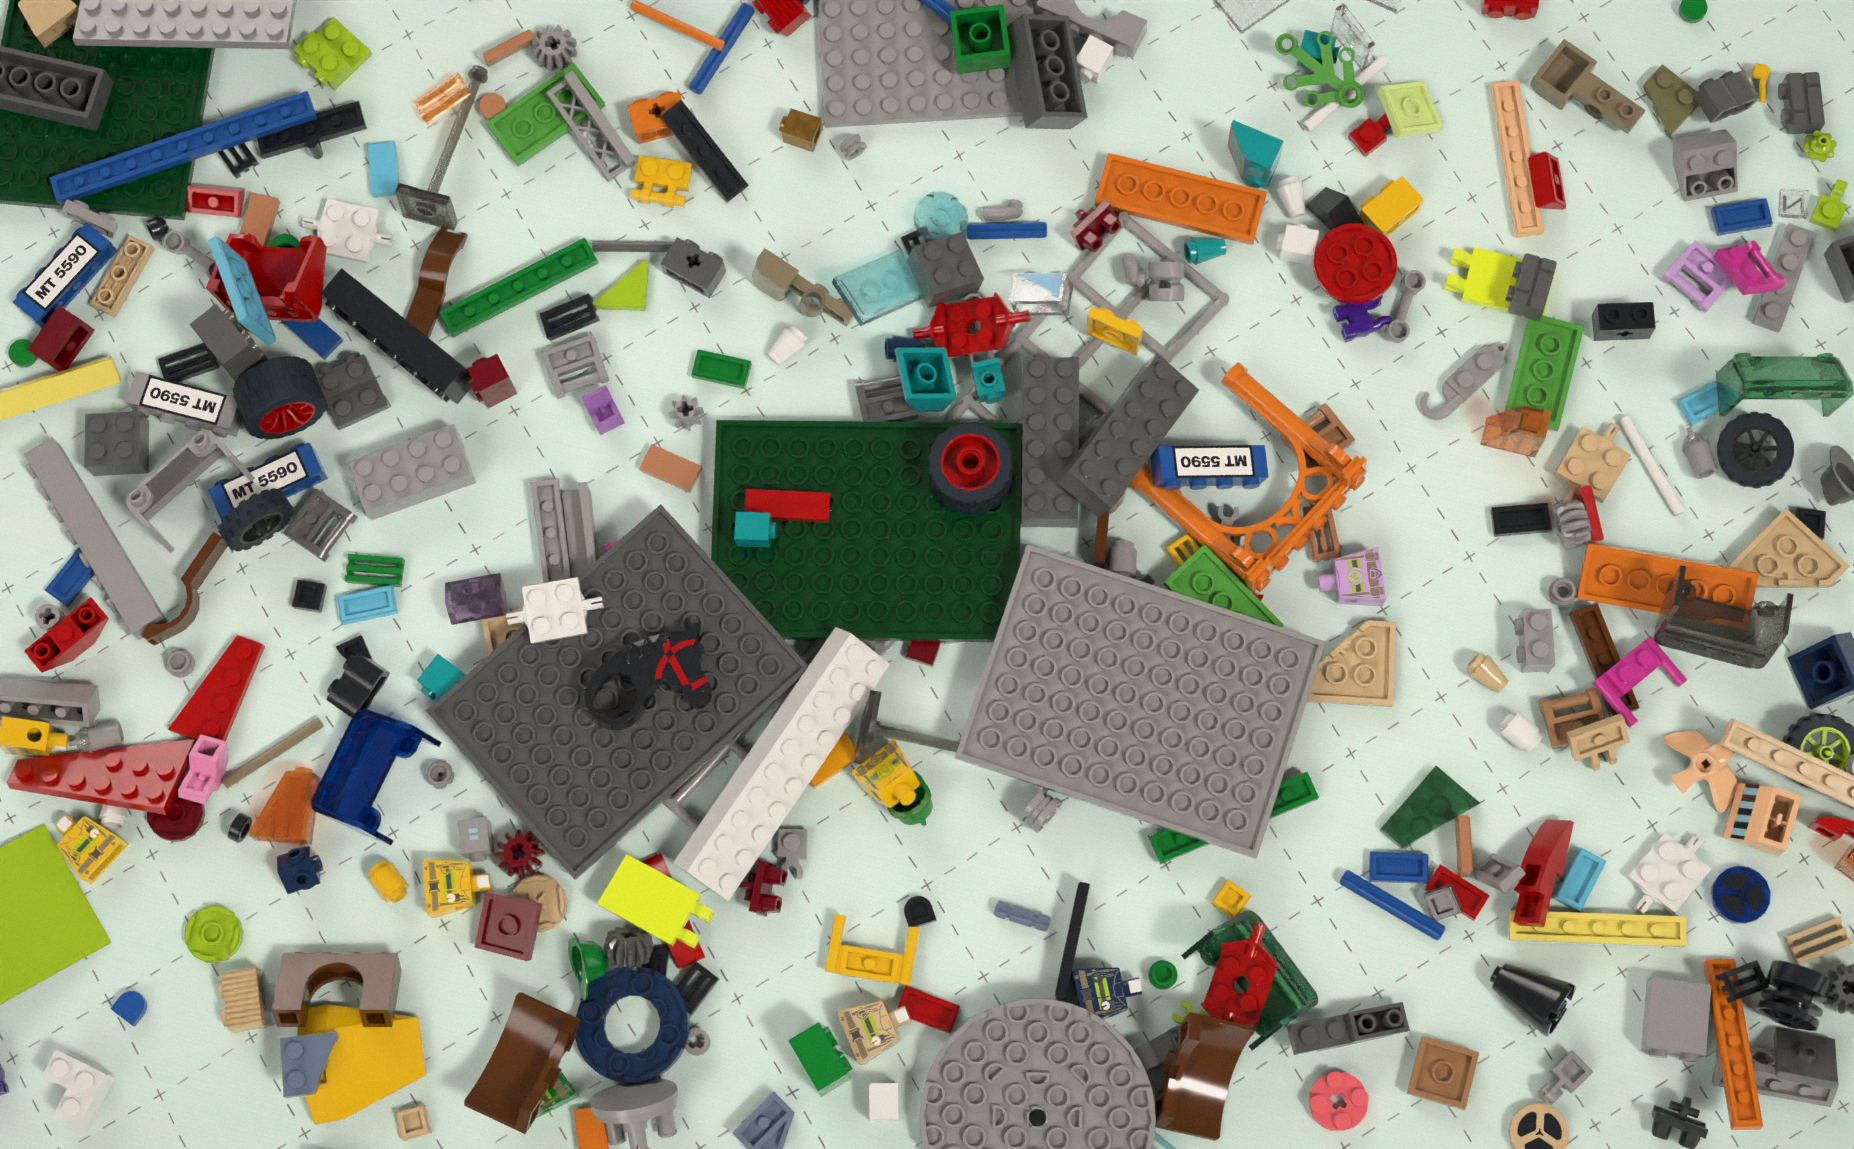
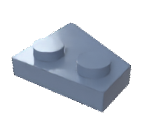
M330 1032L280 1038L284 1098L316 1094L321 1082V1075L326 1070L330 1061L328 1059L335 1042L337 1043L339 1039V1033Z
M773 1091L732 1134L747 1149H782L795 1112Z

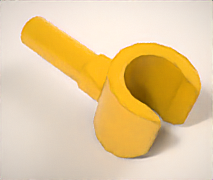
M1756 63L1753 67L1751 78L1759 80V103H1765L1766 81L1770 68L1767 65Z

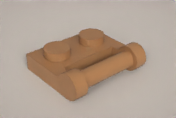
M1326 403L1318 407L1316 413L1304 420L1311 428L1323 420L1327 421L1329 425L1319 431L1318 434L1330 444L1334 443L1343 450L1355 442V438ZM1280 434V438L1283 441V443L1288 448H1290V450L1296 456L1291 444ZM1304 452L1306 469L1317 466L1321 467L1320 464Z
M1595 687L1588 688L1586 692L1553 700H1549V698L1539 700V708L1545 721L1552 749L1569 746L1566 732L1605 719ZM1589 703L1591 710L1557 718L1554 717L1553 713L1555 710Z

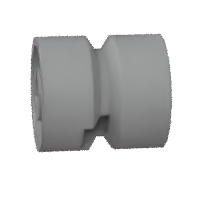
M1149 262V278L1153 280V283L1149 285L1148 301H1184V285L1180 283V280L1184 278V262ZM1162 281H1171V288H1162Z

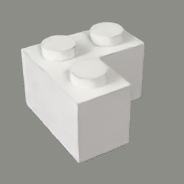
M55 1050L42 1074V1077L67 1088L53 1116L84 1130H89L116 1077L58 1050Z

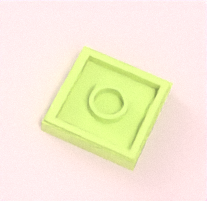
M1424 81L1385 85L1377 90L1396 138L1439 133L1444 128Z

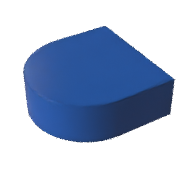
M128 991L123 993L110 1009L135 1027L146 1013L147 1001L140 993Z

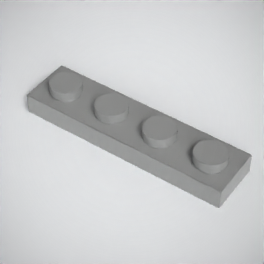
M1788 223L1772 265L1776 273H1780L1785 278L1786 283L1779 290L1763 292L1752 324L1777 333L1780 332L1812 243L1814 231Z
M558 478L530 482L543 583L570 579L572 574L560 481Z

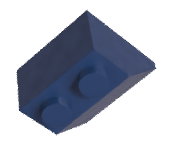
M1851 632L1835 634L1788 657L1811 710L1854 694V638Z

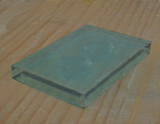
M901 249L836 276L832 280L835 289L860 326L923 299L907 262V257Z

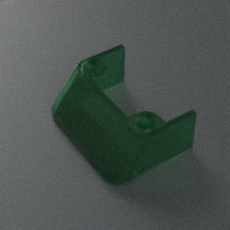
M1738 353L1716 373L1719 416H1726L1743 399L1821 400L1823 417H1829L1854 395L1853 382L1840 359L1834 357L1832 353H1823L1816 357L1751 356L1750 353Z
M1246 910L1212 929L1181 956L1185 960L1199 952L1205 964L1216 967L1223 948L1221 944L1247 940L1250 938L1254 922L1264 925L1265 923L1255 912ZM1267 926L1261 939L1262 946L1279 965L1257 1026H1253L1255 1032L1261 1037L1249 1045L1252 1051L1273 1038L1318 1004L1316 991ZM1237 978V984L1243 992H1246L1249 988L1247 978Z

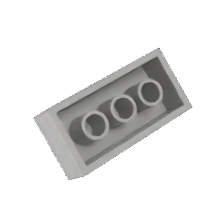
M454 424L348 461L364 511L371 520L476 483L460 434Z

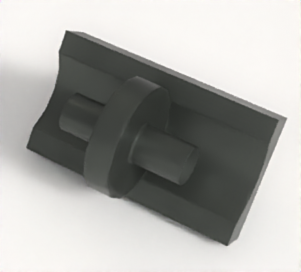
M1686 1096L1681 1103L1670 1101L1668 1108L1678 1113L1654 1105L1651 1112L1653 1117V1136L1668 1140L1672 1127L1680 1129L1682 1132L1678 1143L1689 1149H1695L1701 1137L1706 1138L1708 1129H1706V1123L1687 1117L1688 1115L1698 1118L1700 1110L1690 1107L1692 1100Z

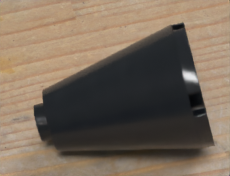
M1505 964L1503 967L1497 966L1490 978V981L1493 982L1492 989L1546 1037L1549 1036V1033L1552 1034L1567 1010L1565 1008L1567 1005L1565 999L1572 1000L1576 990V986L1570 982L1510 964Z

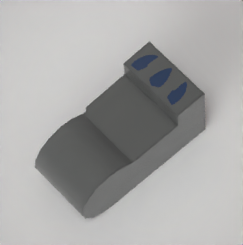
M1178 1025L1135 1049L1146 1072L1164 1064L1168 1051L1175 1050L1179 1041V1037H1176V1032L1179 1029Z

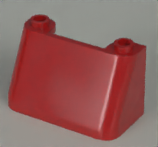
M250 233L229 234L226 244L246 260L269 320L316 322L322 308L323 295L321 292L324 285L327 247L320 237L315 235L304 236L300 239V248L263 247L257 241V238ZM216 264L206 289L225 309L234 313Z

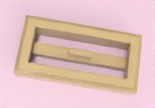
M1840 916L1784 938L1796 964L1800 965L1852 944L1851 939L1846 935V928H1843ZM1831 926L1836 928L1834 932L1796 947L1793 941ZM1838 936L1841 939V942L1803 957L1799 956L1798 952Z

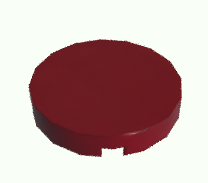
M178 790L166 815L147 812V821L153 832L163 840L171 842L185 841L194 836L202 827L205 818L204 804L180 798Z

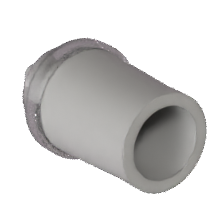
M1687 427L1686 431L1688 434L1683 438L1682 452L1686 455L1695 478L1709 477L1717 472L1709 447L1710 442L1702 433L1693 432L1691 427Z
M120 722L83 727L76 733L75 740L68 741L69 747L76 745L82 752L94 753L97 750L123 744L124 735Z

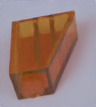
M1523 405L1489 416L1485 421L1480 445L1535 458L1546 438L1551 412Z
M296 767L295 771H286L250 829L249 836L252 839L264 842L312 845L320 777L312 773V769Z

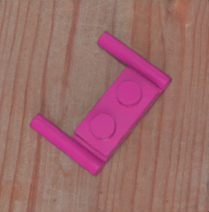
M1650 636L1592 684L1617 714L1621 713L1625 723L1630 728L1638 720L1620 699L1623 695L1659 666L1665 670L1678 687L1685 683L1687 679Z

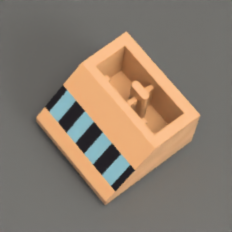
M1738 783L1722 838L1780 856L1787 850L1802 796L1775 787Z

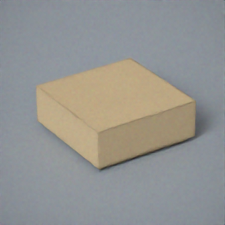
M422 1104L396 1112L402 1141L432 1134L426 1105Z

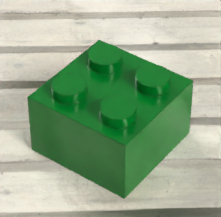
M1003 4L950 11V25L957 74L1011 67V53Z
M818 1022L788 1040L821 1097L852 1079L848 1072L853 1070L843 1051L837 1054L833 1048L838 1043L828 1026L822 1029Z

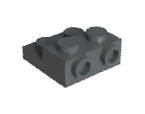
M358 353L350 354L344 358L343 364L336 367L334 365H326L320 368L319 374L316 375L338 430L389 408L365 354L361 356Z

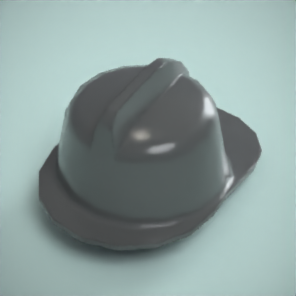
M1836 445L1830 449L1831 465L1820 478L1823 494L1830 506L1845 504L1854 499V461L1842 447Z

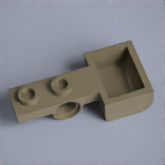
M1563 39L1532 78L1530 85L1534 92L1560 110L1574 97L1584 104V109L1590 116L1597 120L1605 118L1623 132L1629 134L1644 115L1645 109L1592 74L1597 61Z
M766 248L763 249L757 258L752 273L753 284L776 301H782L791 290L801 297L799 307L805 316L817 317L823 311L846 327L848 326L855 314L850 303L841 298L835 299L829 295V290L819 283L814 285L800 276L798 269ZM808 297H815L819 300L820 306L812 308L808 306L806 299Z

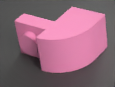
M200 735L189 753L190 770L178 789V795L180 798L205 805L212 792L218 791L222 784L221 779L225 776L228 763V745L226 741Z

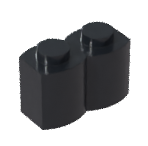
M357 653L355 656L351 655L345 661L342 677L335 679L330 684L327 690L329 695L326 699L353 719H360L364 715L390 674L389 671L366 655Z

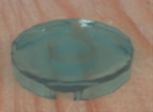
M931 192L917 203L913 219L919 234L928 241H933L962 231L964 233L968 222V214L964 204L962 206L954 195L946 192Z

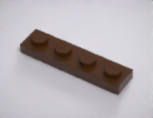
M1598 603L1572 611L1569 614L1595 680L1620 661ZM1632 689L1620 698L1631 712L1637 711L1640 708ZM1602 696L1609 716L1618 715Z

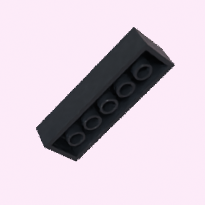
M341 268L321 292L328 299L325 305L445 402L452 399L458 404L471 389L467 379L471 378L468 369L344 269Z

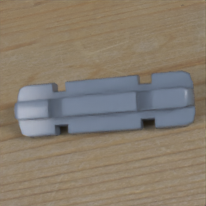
M1003 901L997 902L994 911L996 917L1002 919L1007 917L1009 921L1028 927L1036 926L1035 929L1044 932L1048 930L1051 921L1048 915L1041 913L1037 915L1035 911L1015 905L1011 907L1009 903Z

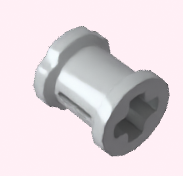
M52 604L40 606L35 613L36 623L41 628L46 629L47 632L66 617L62 611Z

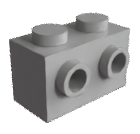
M1551 609L1522 610L1514 622L1515 635H1519L1516 657L1517 663H1521V673L1550 672L1555 666Z

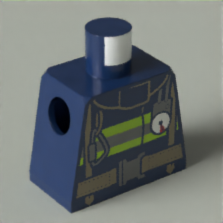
M1120 968L1072 969L1079 1007L1085 1008L1104 1020L1127 1011V997L1142 994L1139 977L1122 980Z

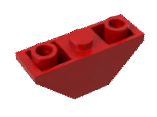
M90 597L25 649L24 652L42 673L72 662L95 644L109 618L94 599Z

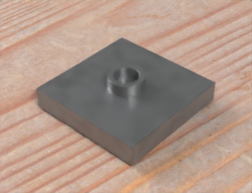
M1776 1028L1774 1032L1776 1078L1836 1089L1838 1075L1835 1039Z

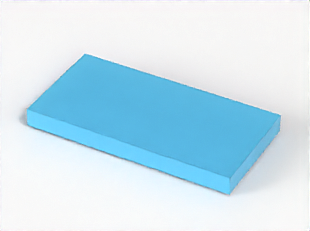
M212 237L208 240L238 322L267 346H270L276 342V337L246 260L219 237Z

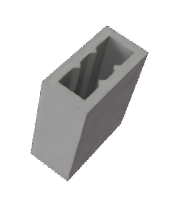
M1655 977L1647 980L1641 1051H1649V1056L1655 1058H1667V1054L1679 1055V1060L1685 1062H1697V1058L1706 1056L1711 985Z

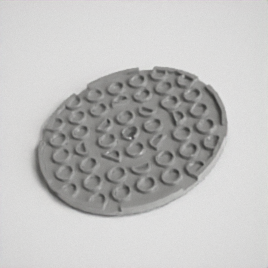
M1039 998L1011 1001L990 1008L966 1022L948 1039L937 1054L925 1081L921 1097L920 1132L924 1149H1152L1155 1137L1156 1114L1153 1091L1147 1072L1133 1047L1120 1032L1098 1015L1085 1008L1058 1000ZM1034 1109H1041L1046 1114V1121L1041 1126H1035L1029 1120L1030 1112Z

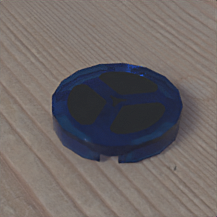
M1735 866L1728 868L1715 878L1711 886V898L1715 911L1723 919L1733 924H1748L1756 921L1765 914L1770 904L1771 892L1767 881L1759 872L1750 867Z

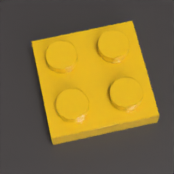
M1092 306L1087 316L1086 334L1137 356L1141 348L1143 328L1132 319L1125 318L1123 320L1114 316V313L1109 309L1103 307L1098 309Z

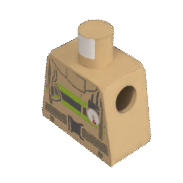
M884 1001L837 1012L859 1065L868 1063L900 1042L901 1037L897 1028L911 1022L905 1005L889 1011Z

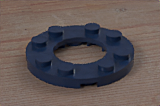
M645 967L615 968L606 972L604 976L594 980L588 986L587 1000L583 1001L582 997L580 999L581 1002L576 1018L581 1020L575 1037L577 1047L587 1064L605 1078L622 1083L646 1082L667 1072L682 1055L690 1032L689 1009L679 988L665 975ZM629 996L643 997L650 1001L657 1009L660 1018V1029L654 1043L646 1050L635 1054L624 1053L616 1049L608 1040L605 1030L606 1017L611 1007L620 999Z

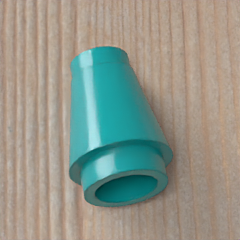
M1191 238L1190 241L1184 243L1185 259L1187 263H1194V265L1226 254L1224 239Z

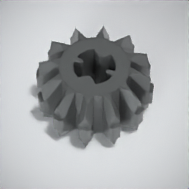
M616 927L615 930L607 932V937H605L603 948L605 959L608 960L609 964L617 965L618 968L628 967L630 969L633 966L641 967L642 964L649 963L651 952L653 951L652 936L643 930H639L638 927Z
M1841 964L1837 966V972L1832 969L1827 972L1828 977L1833 982L1828 995L1832 1000L1828 1002V1007L1832 1008L1838 1004V1013L1843 1014L1848 1009L1850 1014H1854V965L1846 969ZM1849 984L1852 988L1849 990L1851 993L1846 995L1843 992V989L1846 988L1844 985Z

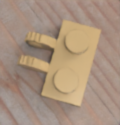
M1621 713L1566 732L1571 755L1574 760L1578 761L1588 757L1594 771L1600 769L1598 753L1605 751V757L1609 764H1616L1617 758L1614 748L1630 742L1625 719Z

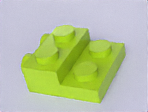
M334 17L316 34L311 31L293 48L297 55L294 58L296 62L305 70L309 67L314 72V78L322 86L328 84L334 91L372 55L371 50Z

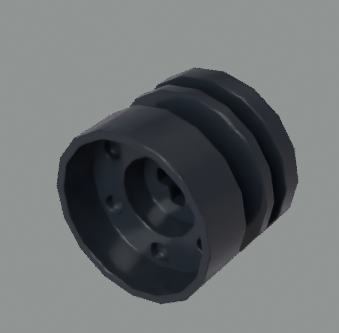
M1773 961L1766 981L1777 990L1764 989L1761 996L1765 1000L1758 1002L1756 1010L1781 1025L1795 1029L1816 1031L1820 1022L1815 1017L1822 1016L1823 1010L1812 1003V1001L1825 1002L1833 982L1825 975L1807 967L1785 961Z

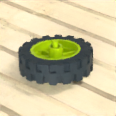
M1814 713L1807 717L1799 718L1796 724H1792L1788 728L1789 733L1784 735L1782 742L1803 751V746L1807 741L1812 747L1810 751H1805V753L1828 764V760L1834 758L1838 760L1835 767L1846 772V766H1848L1847 759L1850 755L1854 754V727L1850 723H1846L1843 718L1838 716ZM1821 731L1820 742L1817 744L1810 736L1815 732ZM1827 732H1830L1837 739L1826 745ZM1837 745H1840L1841 748L1840 756L1834 754L1833 748ZM1799 783L1801 786L1810 788L1802 783Z

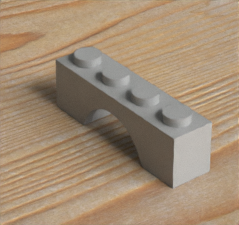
M1038 0L1036 4V14L1069 16L1072 35L1078 34L1087 39L1092 35L1113 46V52L1121 57L1128 56L1133 59L1147 30V20L1125 10L1108 19H1094L1083 14L1077 7L1075 0Z

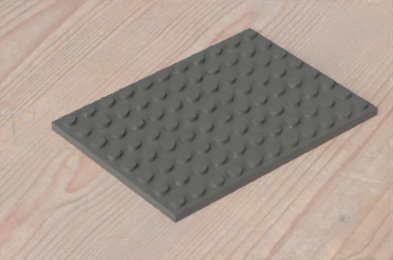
M661 504L578 576L581 592L585 599L600 596L603 598V602L599 603H603L604 608L587 611L586 623L588 634L532 644L529 629L524 624L426 710L575 880L792 688L808 668V665ZM699 622L701 631L698 640L705 649V652L702 654L701 669L712 689V699L706 707L702 709L692 708L686 702L683 693L675 692L665 685H660L639 720L632 726L623 730H608L593 720L585 703V691L596 670L608 658L637 641L662 633L684 632L691 625ZM625 679L605 683L595 694L594 709L606 718L625 716L632 710L636 702L637 693L633 685L624 682Z

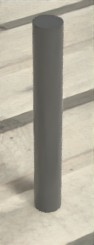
M593 241L592 249L593 252H668L674 242Z

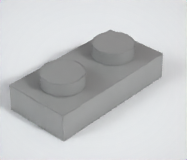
M66 200L62 208L63 216L82 225L87 222L99 233L113 239L118 228V223L114 222V217L104 212L97 214L89 210L90 207L79 200H74V202Z
M1496 854L1489 856L1472 872L1478 881L1503 893L1515 888L1519 880L1526 874L1520 865Z

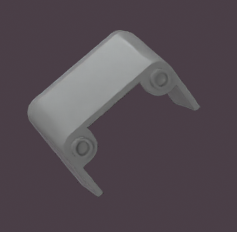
M208 430L194 435L174 455L132 490L126 499L128 509L170 553L175 549L149 520L222 455L225 454L250 481L255 479L213 432Z

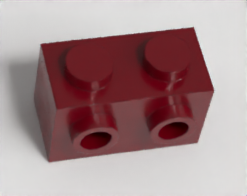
M58 306L27 350L60 372L69 368L95 329L61 306Z
M498 354L489 358H480L471 367L467 368L471 375V378L467 379L473 393L478 402L485 401L488 409L518 394Z

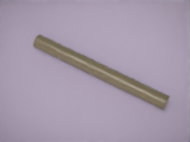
M317 717L222 778L221 780L225 787L228 789L323 728L324 725Z

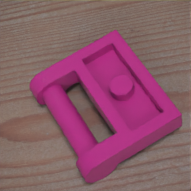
M1750 241L1744 246L1721 248L1714 255L1715 260L1742 295L1776 291L1786 283L1785 278L1780 273H1776L1760 252L1761 247L1756 241ZM1750 258L1753 260V262L1756 264V266L1760 269V271L1755 267V265L1752 263V261L1750 260Z

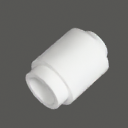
M1519 711L1515 715L1510 712L1499 724L1503 727L1500 733L1520 750L1524 749L1528 753L1543 738V735L1538 732L1540 729Z

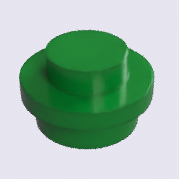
M1165 960L1155 962L1150 967L1148 973L1150 983L1160 990L1171 988L1176 983L1178 976L1175 966Z

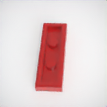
M746 489L745 512L770 513L772 520L829 522L831 494L823 492Z

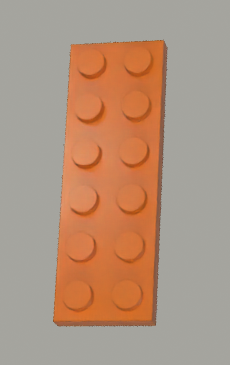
M1108 153L1094 206L1098 207L1106 200L1111 204L1113 211L1127 212L1129 215L1253 245L1267 192Z
M1587 542L1576 598L1747 629L1759 573Z

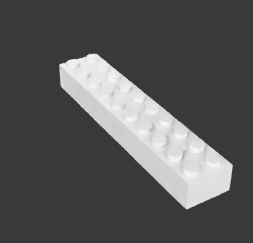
M835 627L673 863L707 888L729 901L890 664L853 634Z

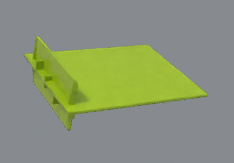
M45 824L0 847L1 1005L111 944L108 935L80 888L79 882L76 881Z

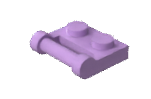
M1696 240L1662 277L1667 283L1672 282L1700 305L1699 308L1705 313L1732 283L1731 279L1715 260L1714 254ZM1684 269L1709 289L1711 293L1707 297L1678 272Z

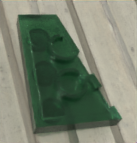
M1435 766L1383 825L1380 832L1402 850L1435 829L1454 820L1458 815L1475 808L1480 802L1439 767Z

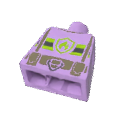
M1378 547L1336 558L1332 564L1333 573L1318 575L1319 591L1335 590L1338 604L1383 606L1386 600Z

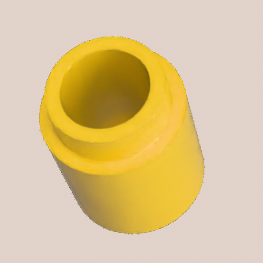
M382 860L368 871L369 881L386 903L391 901L397 903L408 894L406 890L409 884L393 863L389 864L387 860Z

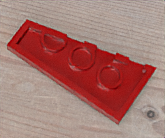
M237 635L168 730L178 735L195 739V741L198 740L200 735L226 741L265 646L259 642Z

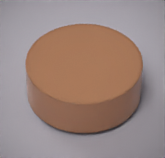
M496 93L485 95L479 103V110L487 121L507 109L504 98Z

